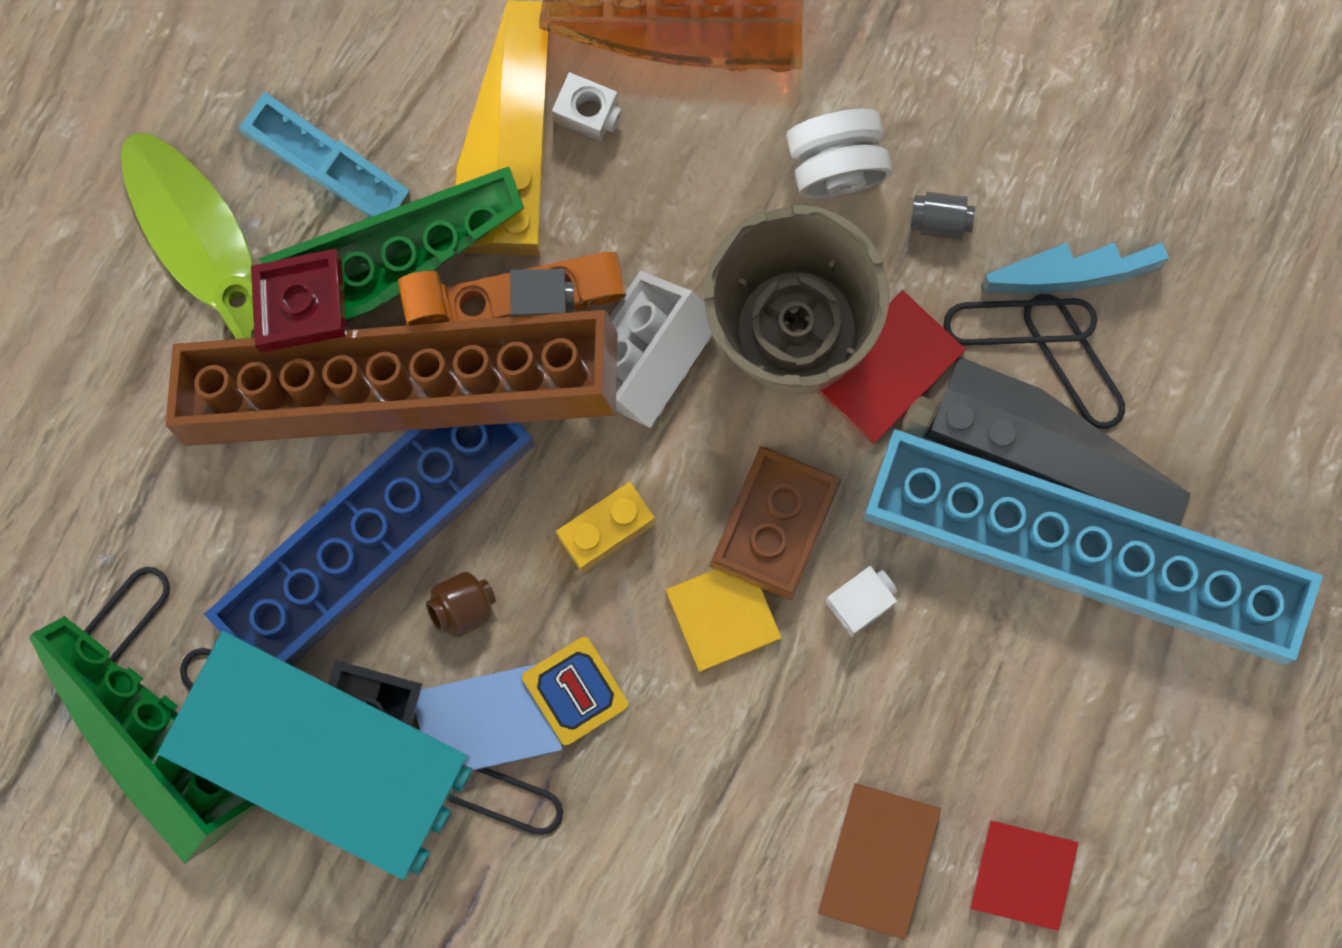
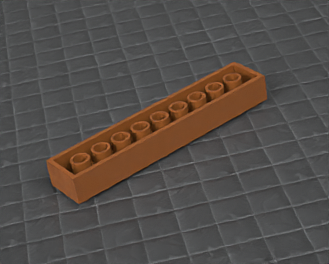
M605 310L346 330L347 336L264 353H261L256 348L254 337L173 344L166 427L185 446L615 416L618 332Z

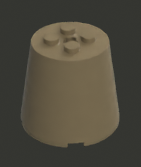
M792 205V207L759 212L744 220L726 236L716 250L709 265L705 281L704 299L708 323L714 338L724 353L739 368L767 389L788 395H804L818 392L831 386L868 355L880 337L885 325L889 307V287L883 261L878 250L858 226L847 218L824 208L810 205ZM799 318L804 320V330L797 329L795 332L789 330L788 321L796 323Z

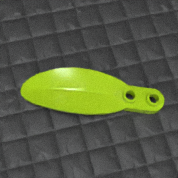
M135 133L130 135L122 145L121 151L123 178L137 219L152 248L173 277L189 293L204 304L218 310L236 339L253 338L254 321L251 281L253 260L237 220L213 185L175 148L151 134ZM239 296L246 297L243 306L239 308L232 307V302L235 298Z

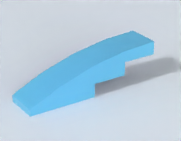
M1114 242L1074 258L1068 243H1064L986 274L981 285L984 292L1038 294L1076 291L1121 282L1161 269L1169 257L1163 243H1159L1121 258Z

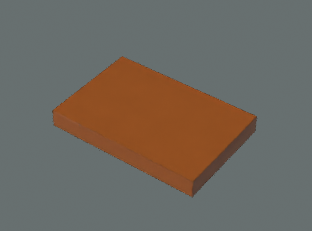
M760 445L709 567L792 601L842 479Z
M854 783L817 914L905 940L942 808Z

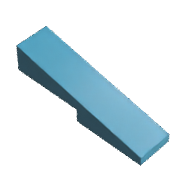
M265 91L239 127L238 132L369 217L399 207L410 191L339 140L336 142Z

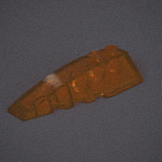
M543 0L539 27L542 30L584 45L629 57L667 64L720 68L733 72H742L748 69H770L775 72H787L792 69H802L804 0Z

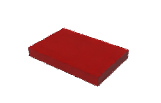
M901 290L889 303L888 314L881 335L868 355L837 382L818 392L875 445L908 411L910 405L917 398L923 396L958 358L965 353L966 349L905 291Z

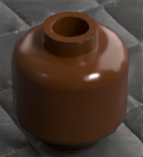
M463 572L433 586L430 593L431 600L426 601V608L432 623L440 633L447 632L452 637H461L490 622L492 616L491 605L496 602V598L487 580L482 579L479 581L471 573Z

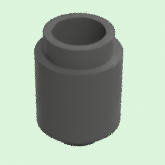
M926 191V196L915 195L910 229L920 230L921 235L962 240L963 232L972 233L975 206L967 205V196Z

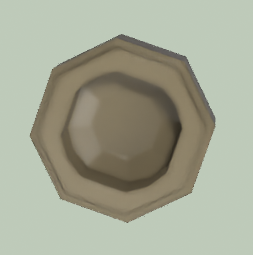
M923 396L917 398L910 405L903 419L902 431L924 439L939 408L937 406L938 403Z

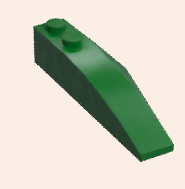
M507 166L259 259L262 264L337 249L342 256L346 321L373 312L400 294L398 279L421 271H434L525 208L511 169Z
M63 616L31 634L29 639L53 686L93 751L126 796L184 864L215 845L258 807V805L158 755L157 753L178 715L175 711L178 705L166 695L161 699L141 684L144 678L130 667L124 669L109 659L110 651L67 617Z

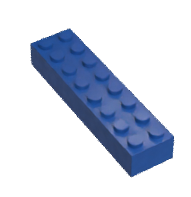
M518 422L408 430L205 612L204 615L220 633L223 630L293 666L535 447L533 438Z

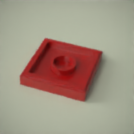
M990 820L969 909L1059 931L1079 842Z

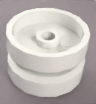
M863 108L837 111L808 119L787 131L786 137L791 158L803 162L795 170V178L800 196L819 199L851 194L878 185L892 176L893 168L889 150L877 146L885 134L880 112L874 109Z

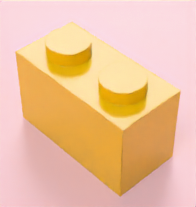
M629 481L556 530V534L583 574L656 524L654 515Z

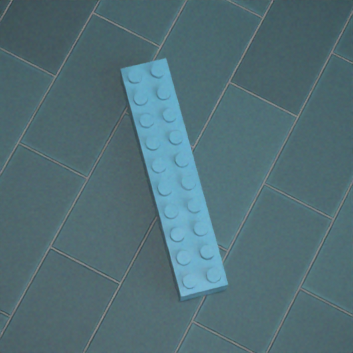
M894 429L863 517V521L1283 665L1292 663L1297 659L1323 577L1321 574Z

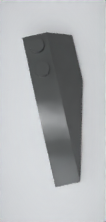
M959 357L927 439L960 452L1177 526L1180 524L1191 495L1041 388L962 357Z

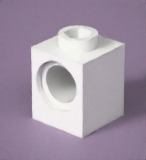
M569 72L552 109L553 122L602 142L606 130L614 132L622 113V108L617 106V91ZM587 101L596 102L601 107L599 113L592 117H585L577 110L582 103Z
M869 566L829 595L825 603L849 635L853 637L895 606L897 600L893 594L897 592V588L883 570L876 574L873 568Z

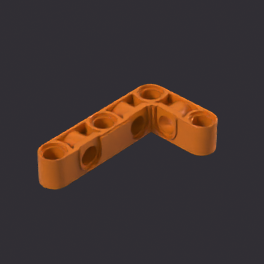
M616 252L596 253L529 268L565 269V280L574 282V311L613 303L627 296ZM436 271L416 272L398 279L407 325L511 317L510 273L447 287L445 284H442ZM472 298H479L486 302L484 311L477 316H468L463 313L464 304Z

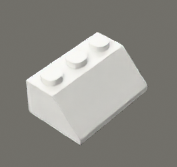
M639 271L626 291L627 296L619 301L609 318L618 332L616 411L650 428L656 418L663 412L666 403L680 382L687 376L690 367L704 346L711 340L713 333L708 323L705 302L693 291Z

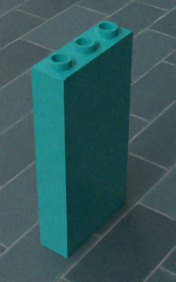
M223 630L157 753L384 871L407 881L411 873L416 876L420 875L431 851L425 849V846L432 832L440 835L452 812L446 805L453 791L461 793L473 771V768L467 766L471 758L467 754Z

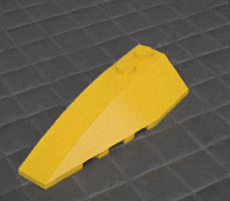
M507 1L456 170V185L509 166L525 209L460 253L540 256L551 2Z

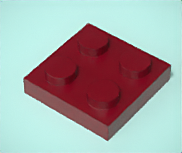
M337 249L251 266L254 341L256 348L261 353L347 336L342 256Z

